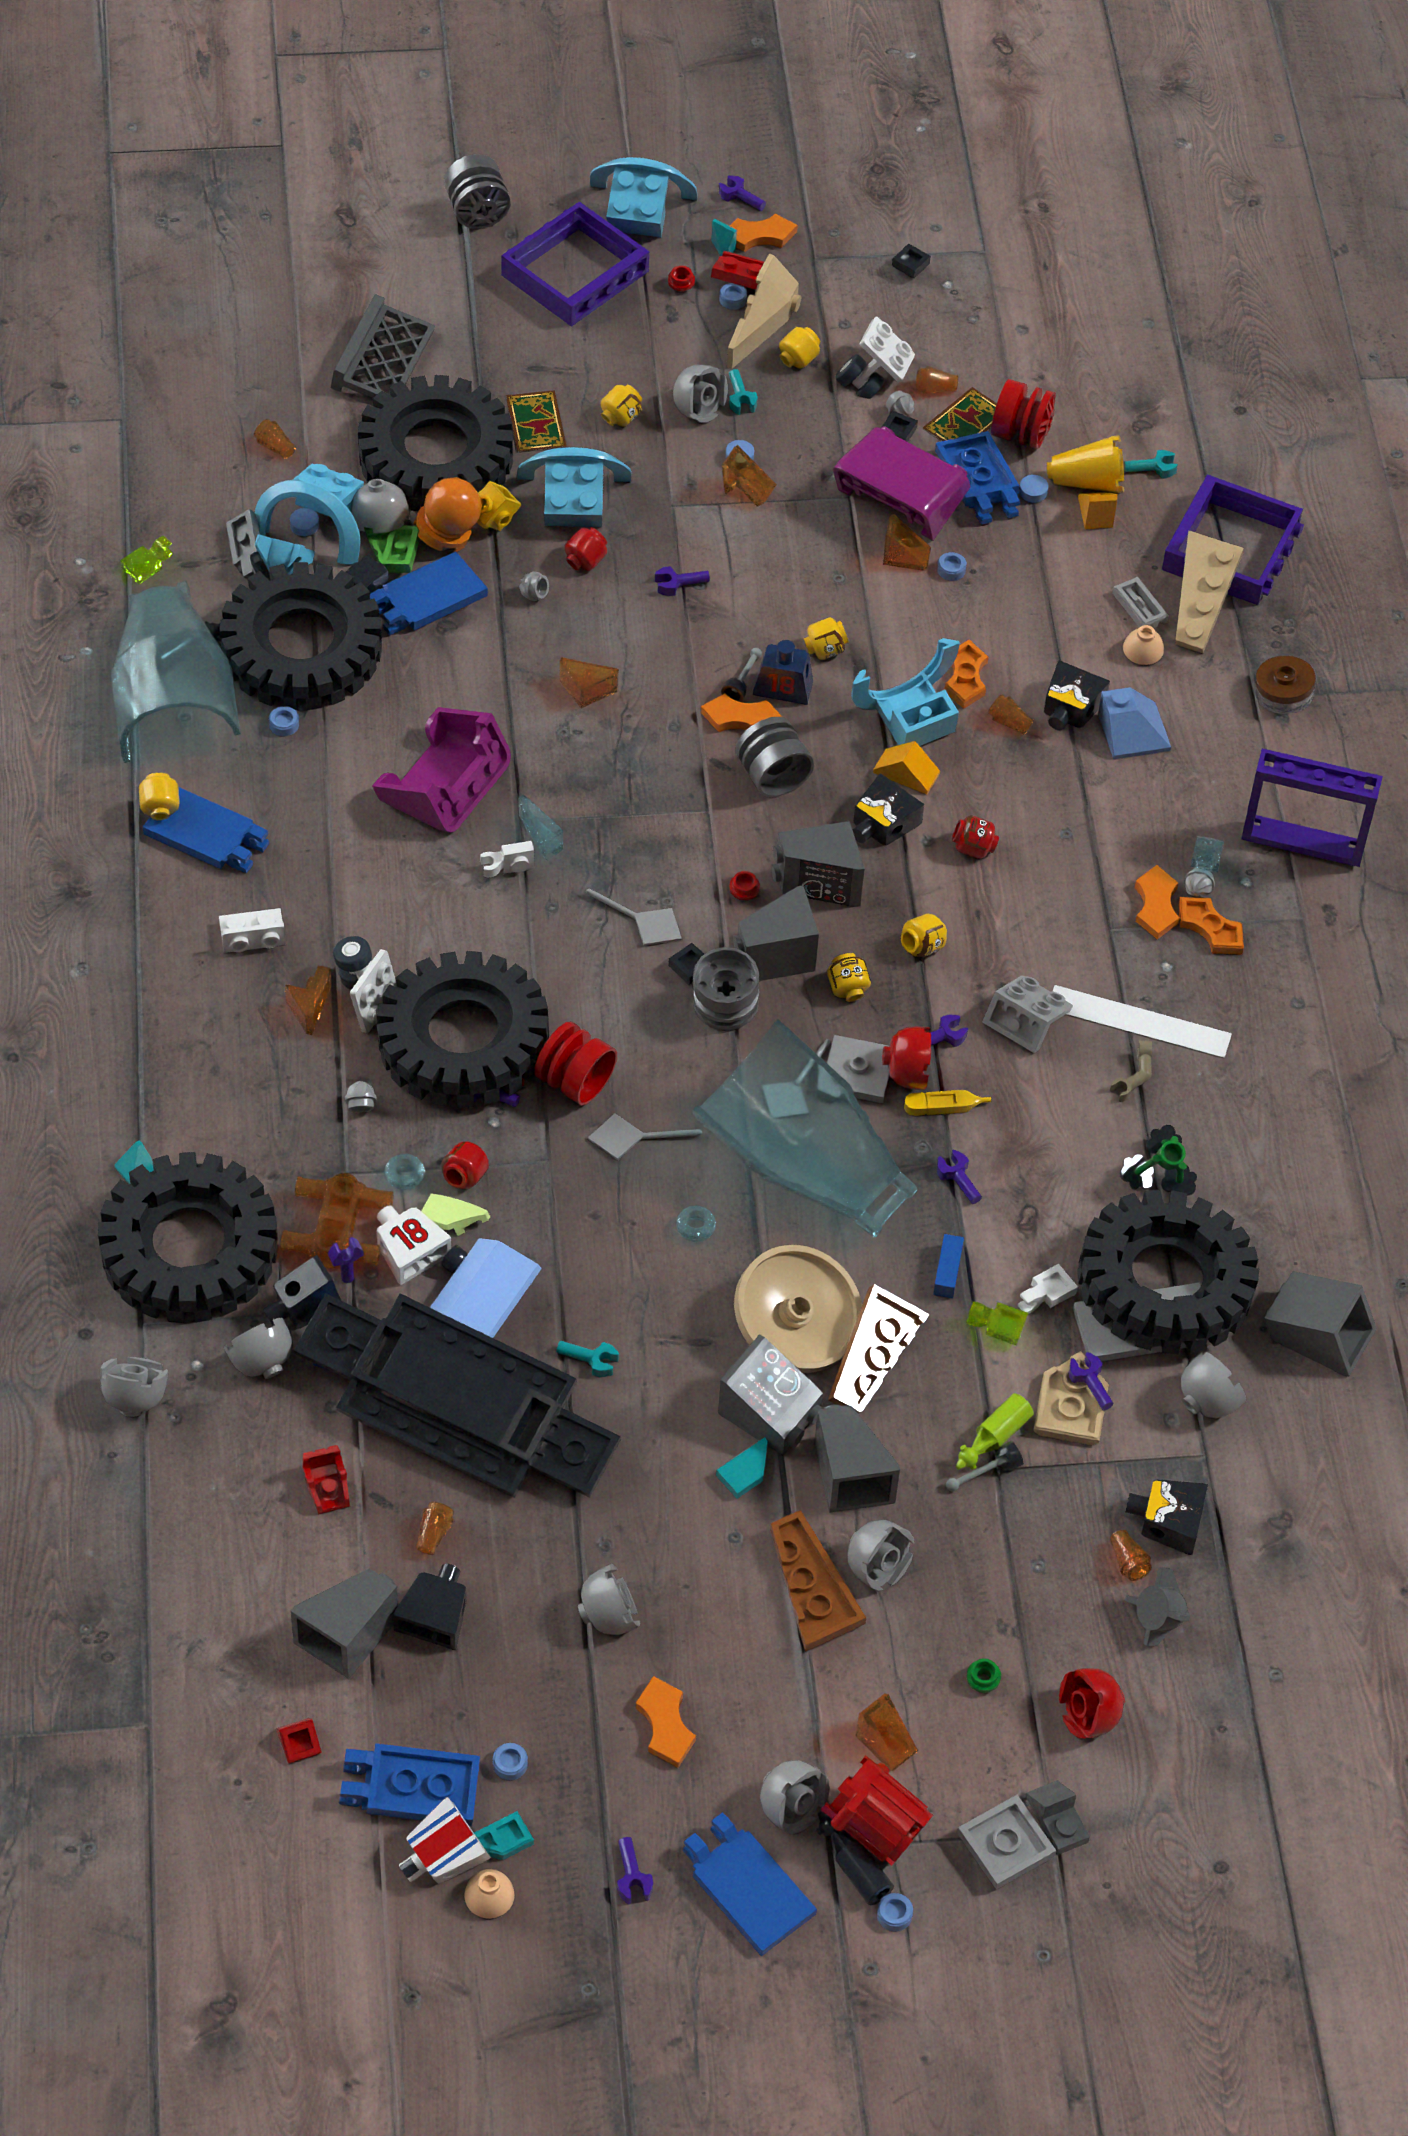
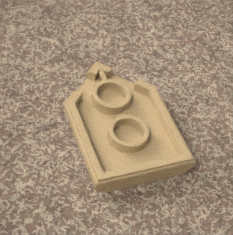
M1081 1351L1070 1357V1360L1074 1358L1081 1369H1089L1084 1361L1085 1355ZM1070 1360L1058 1367L1054 1366L1043 1373L1033 1431L1039 1436L1087 1445L1098 1444L1105 1410L1101 1409L1086 1383H1073L1069 1377ZM1097 1375L1106 1392H1108L1109 1384L1101 1375Z

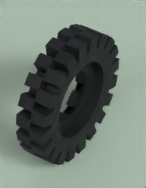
M425 375L411 378V390L408 389L403 381L397 382L390 386V395L381 391L373 398V406H366L362 413V422H359V462L367 483L373 479H382L395 484L405 494L406 501L410 498L411 511L419 512L420 508L424 506L425 498L430 488L443 479L460 478L470 482L476 491L479 492L489 481L503 485L506 481V474H510L512 468L513 431L509 413L505 414L504 404L498 397L491 400V392L481 385L472 392V381L458 378L453 388L449 387V376L435 375L434 386H428ZM433 421H443L444 426L464 432L467 438V446L462 455L451 462L427 464L416 460L408 453L404 443L405 437L413 427L418 429L433 425Z
M293 562V575H288L284 564L269 567L270 580L259 571L248 578L249 588L240 584L232 592V602L226 601L222 610L223 619H220L223 661L227 665V672L233 682L239 680V686L242 691L249 696L258 691L259 702L272 706L276 699L281 697L282 707H290L297 710L299 699H305L307 710L322 708L321 696H326L331 705L344 701V688L354 695L364 687L363 677L370 680L377 670L376 661L380 662L382 653L381 617H379L378 605L375 598L370 599V591L361 582L354 586V576L343 570L333 579L332 566L318 563L313 575L309 574L308 562ZM307 610L318 613V616L328 620L332 625L334 636L331 644L324 652L311 658L295 659L284 656L274 649L269 640L271 625L285 613L297 615L307 614Z
M454 951L440 954L441 967L437 968L431 958L428 957L416 963L417 975L409 969H405L396 977L397 987L389 984L382 995L383 1004H379L377 1011L379 1051L381 1052V1060L386 1071L391 1070L392 1080L400 1088L408 1084L410 1095L422 1100L431 1091L432 1104L445 1107L448 1106L451 1095H457L458 1108L474 1107V1094L480 1093L484 1104H491L500 1101V1087L511 1096L522 1089V1078L530 1082L535 1077L537 1058L544 1044L549 1039L548 1006L545 996H542L539 984L534 978L528 980L527 971L516 963L507 970V959L492 954L486 965H483L482 952L466 951L464 964H458L456 952ZM457 1002H469V1006L489 1009L497 1019L498 1029L493 1040L485 1047L473 1052L456 1053L441 1048L432 1040L429 1034L430 1021L436 1012L456 1007Z
M196 1152L179 1153L178 1165H172L169 1156L165 1155L152 1159L154 1169L152 1172H149L143 1164L130 1171V1184L120 1179L111 1190L112 1201L105 1199L101 1209V1222H98V1239L103 1269H106L107 1280L114 1291L120 1288L121 1299L132 1308L140 1302L142 1314L155 1319L158 1318L162 1310H166L168 1322L184 1323L186 1312H194L196 1323L212 1320V1308L217 1307L222 1316L238 1310L236 1298L240 1297L248 1303L258 1294L257 1282L264 1285L267 1283L272 1274V1263H276L278 1254V1232L274 1205L269 1193L264 1195V1185L255 1175L247 1179L245 1167L232 1161L225 1169L223 1168L222 1157L209 1153L206 1154L203 1164H198ZM197 1209L205 1211L214 1216L222 1225L225 1234L224 1244L217 1256L206 1264L186 1267L173 1266L161 1259L154 1249L153 1234L158 1224L166 1216L179 1210Z
M1161 1190L1144 1191L1142 1203L1135 1193L1120 1197L1118 1207L1111 1202L1101 1210L1099 1219L1094 1217L1088 1227L1079 1259L1077 1277L1078 1285H1082L1080 1294L1086 1306L1094 1305L1092 1315L1101 1325L1114 1319L1111 1333L1123 1341L1133 1331L1137 1332L1138 1336L1135 1346L1151 1351L1154 1339H1161L1162 1353L1179 1354L1182 1341H1184L1189 1353L1204 1351L1207 1341L1214 1347L1226 1341L1229 1331L1235 1334L1242 1326L1245 1316L1248 1315L1258 1284L1259 1268L1256 1267L1259 1259L1255 1247H1248L1250 1237L1244 1228L1239 1227L1232 1230L1235 1219L1223 1209L1211 1218L1210 1212L1213 1203L1200 1197L1197 1198L1192 1209L1186 1207L1188 1193L1171 1191L1169 1202L1164 1203ZM1154 1246H1171L1181 1249L1191 1255L1199 1264L1203 1274L1202 1285L1193 1295L1176 1296L1173 1300L1162 1299V1294L1145 1286L1141 1287L1137 1283L1132 1270L1134 1259L1143 1250Z

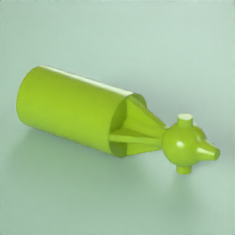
M1013 1393L977 1427V1436L972 1447H966V1445L960 1447L961 1451L958 1455L956 1469L960 1470L964 1467H970L973 1470L977 1467L978 1455L997 1450L1034 1415L1030 1403L1016 1393Z

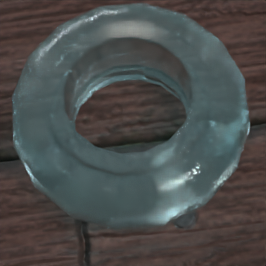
M399 1154L388 1161L384 1173L386 1180L391 1186L400 1190H408L420 1184L425 1170L423 1163L417 1157L411 1154ZM400 1168H409L413 1173L401 1176L396 1171Z
M689 1206L683 1209L677 1217V1231L688 1241H704L710 1238L715 1231V1216L703 1206ZM697 1219L704 1222L705 1225L701 1228H693L687 1223Z

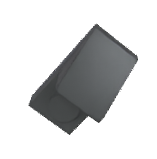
M1057 1780L1026 1793L1025 1796L1047 1838L1056 1849V1855L1089 1842L1090 1836L1074 1808L1076 1794Z

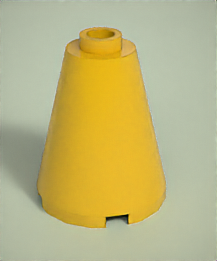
M1111 436L1052 456V462H1047L1048 479H1053L1054 485L1124 493V487L1119 486V482L1124 481L1122 449L1116 447L1115 443L1121 442L1120 436Z

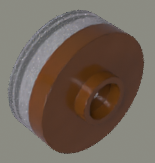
M1277 656L1266 660L1260 665L1256 673L1255 694L1258 702L1267 710L1280 714H1291L1304 710L1312 703L1315 695L1316 675L1314 669L1306 661L1293 656Z

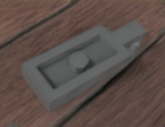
M249 509L226 523L233 565L247 579L259 571L262 573L259 565L263 563V559L255 547L257 534H259L257 517Z

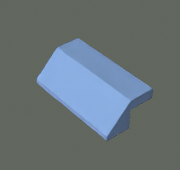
M479 1238L430 1308L493 1338L542 1268L534 1261L500 1241Z

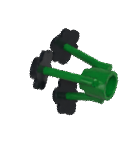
M1164 1125L1160 1130L1153 1129L1150 1132L1151 1139L1147 1141L1146 1149L1148 1152L1156 1155L1147 1162L1142 1155H1135L1132 1159L1126 1158L1123 1160L1124 1168L1120 1170L1121 1179L1129 1182L1132 1189L1136 1190L1139 1187L1147 1189L1152 1185V1166L1159 1164L1165 1169V1177L1161 1181L1162 1189L1167 1192L1188 1193L1187 1195H1192L1196 1191L1194 1182L1197 1180V1174L1190 1172L1189 1167L1183 1162L1186 1151L1181 1144L1182 1137L1175 1134V1128L1171 1125Z

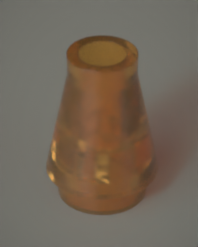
M930 366L925 368L919 367L916 375V390H922V393L956 392L958 375Z
M265 419L254 431V437L257 438L258 444L281 455L284 459L291 457L296 450V446L290 441L276 421Z
M1003 694L998 696L988 711V714L993 717V721L1012 728L1023 735L1034 722L1010 696L1005 697Z
M429 1502L428 1507L423 1508L418 1541L415 1546L418 1551L427 1555L435 1554L437 1547L455 1522L452 1518L454 1510L438 1502Z
M1126 1530L1115 1532L1110 1537V1543L1113 1546L1121 1574L1131 1581H1137L1147 1576L1152 1569L1149 1554Z

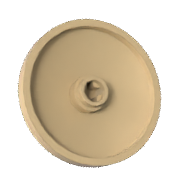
M801 1245L779 1246L759 1255L741 1275L734 1297L736 1320L749 1346L759 1334L764 1336L802 1373L827 1369L843 1358L862 1307L860 1294L848 1272L829 1255L814 1248Z

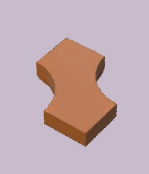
M777 214L762 221H746L737 218L730 225V227L737 230L736 248L744 252L758 245H773L781 248L797 233L798 229L797 224Z
M967 640L959 645L957 657L952 664L954 674L944 687L947 694L963 709L986 695V686L981 681L979 673L988 664L989 657L971 640Z
M723 694L701 706V714L718 732L728 729L747 730L761 720L770 717H782L767 699L758 703H742Z
M1158 865L1154 866L1135 882V889L1141 895L1144 904L1142 910L1136 915L1135 922L1157 940L1179 924L1180 919L1173 910L1170 901L1177 891L1179 883Z
M1180 897V928L1193 930L1203 936L1209 943L1212 954H1243L1244 943L1241 922L1231 921L1220 915L1213 907L1211 898Z
M653 1676L636 1702L637 1711L646 1717L652 1728L653 1736L648 1746V1752L679 1768L695 1743L696 1735L686 1728L679 1714L683 1692Z

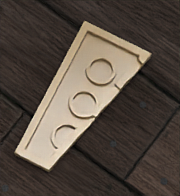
M1188 531L1176 645L1204 653L1243 555L1244 548Z

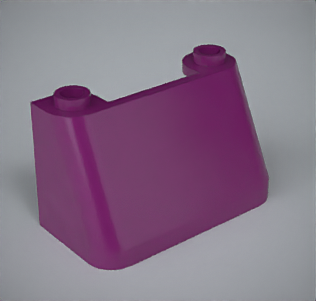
M884 426L873 428L841 457L833 468L839 491L848 496H851L854 490L855 494L859 496L864 492L905 514L909 523L913 524L916 522L922 525L921 535L934 541L970 489L968 473L964 468L956 464L952 466L897 437L892 430Z
M438 707L425 725V732L431 744L401 781L396 774L387 772L383 773L376 780L372 788L380 801L437 830L454 832L507 769L511 760V752L492 713Z

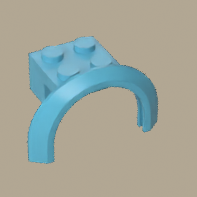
M634 157L614 159L594 168L590 174L591 187L607 188L608 176L614 173L606 219L607 222L623 233L662 238L669 179L680 188L682 199L697 200L698 198L696 186L684 174L670 165L651 159Z
M575 447L556 448L540 452L521 463L517 468V479L534 480L535 470L545 465V526L602 527L603 466L613 471L614 482H631L632 474L631 469L626 464L608 453Z
M312 463L293 480L279 482L261 495L255 508L259 534L265 536L266 532L270 531L271 517L277 503L286 498L296 497V505L329 516L334 521L340 543L337 562L340 564H354L358 562L360 533L354 516L351 513V505L355 493L363 486L364 481L355 479L348 473H338L330 470L325 465Z
M945 638L938 640L936 653L930 663L916 676L891 689L882 691L869 690L870 677H865V669L859 671L853 682L851 692L854 704L862 709H877L898 745L916 741L921 746L955 732L959 711L946 690L936 693L932 685L954 663L958 654L959 641Z

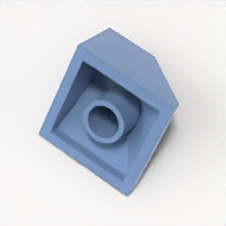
M1131 687L1102 691L1098 716L1113 760L1171 751L1168 736L1154 701Z

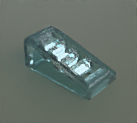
M522 795L519 797V817L544 859L549 860L563 850V830L526 796Z

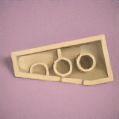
M772 254L768 255L756 279V283L759 284L755 296L749 295L744 319L740 318L728 346V368L733 369L789 320L793 311L797 312L801 303V296L798 295L799 283Z

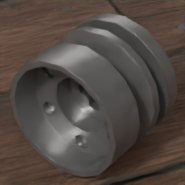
M468 155L456 160L447 169L444 176V186L460 224L473 229L487 228L500 222L507 215L511 207L510 196L494 159L487 155Z
M770 717L757 722L748 728L736 743L735 752L745 770L749 772L760 794L766 797H779L794 791L813 772L814 761L805 745L800 742L798 734L794 731L789 720L783 717Z
M717 948L701 956L695 965L693 975L694 1008L697 1016L704 1024L716 1030L730 1031L742 1028L751 1022L756 1015L759 1004V971L756 962L747 953L737 948Z

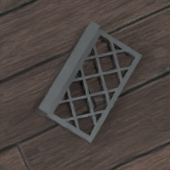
M375 294L334 369L330 388L341 392L343 387L374 398L381 392L380 386L393 385L400 381H403L406 385L435 330V325L384 305L385 298ZM388 316L397 320L399 324L387 327L384 319ZM417 328L425 331V334L413 337L410 329ZM403 331L407 339L395 342L392 334ZM385 335L389 343L377 346L374 338ZM411 346L414 354L403 356L399 348ZM393 350L397 358L385 361L381 353ZM375 354L379 362L367 365L364 357ZM401 365L404 373L393 375L389 367ZM383 369L387 377L375 380L371 372ZM365 373L368 382L360 383L352 378L355 375Z

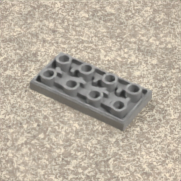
M1199 1282L1155 1289L1153 1291L1162 1294V1299L1173 1300L1176 1296L1193 1295L1201 1285ZM1084 1301L1074 1302L1073 1311L1085 1351L1097 1356L1100 1361L1162 1352L1161 1339H1154L1151 1351L1135 1346L1138 1336L1137 1332L1133 1331L1123 1341L1111 1333L1114 1319L1101 1325L1092 1315L1094 1305L1086 1306ZM1182 1341L1180 1349L1187 1348L1184 1341Z

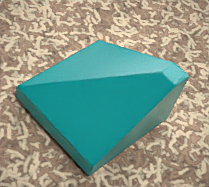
M717 219L712 220L711 241L720 256H722L723 251L734 253L736 251L737 230Z
M140 1140L135 1142L114 1164V1168L128 1184H130L129 1172L141 1164L149 1172L154 1171L152 1158Z

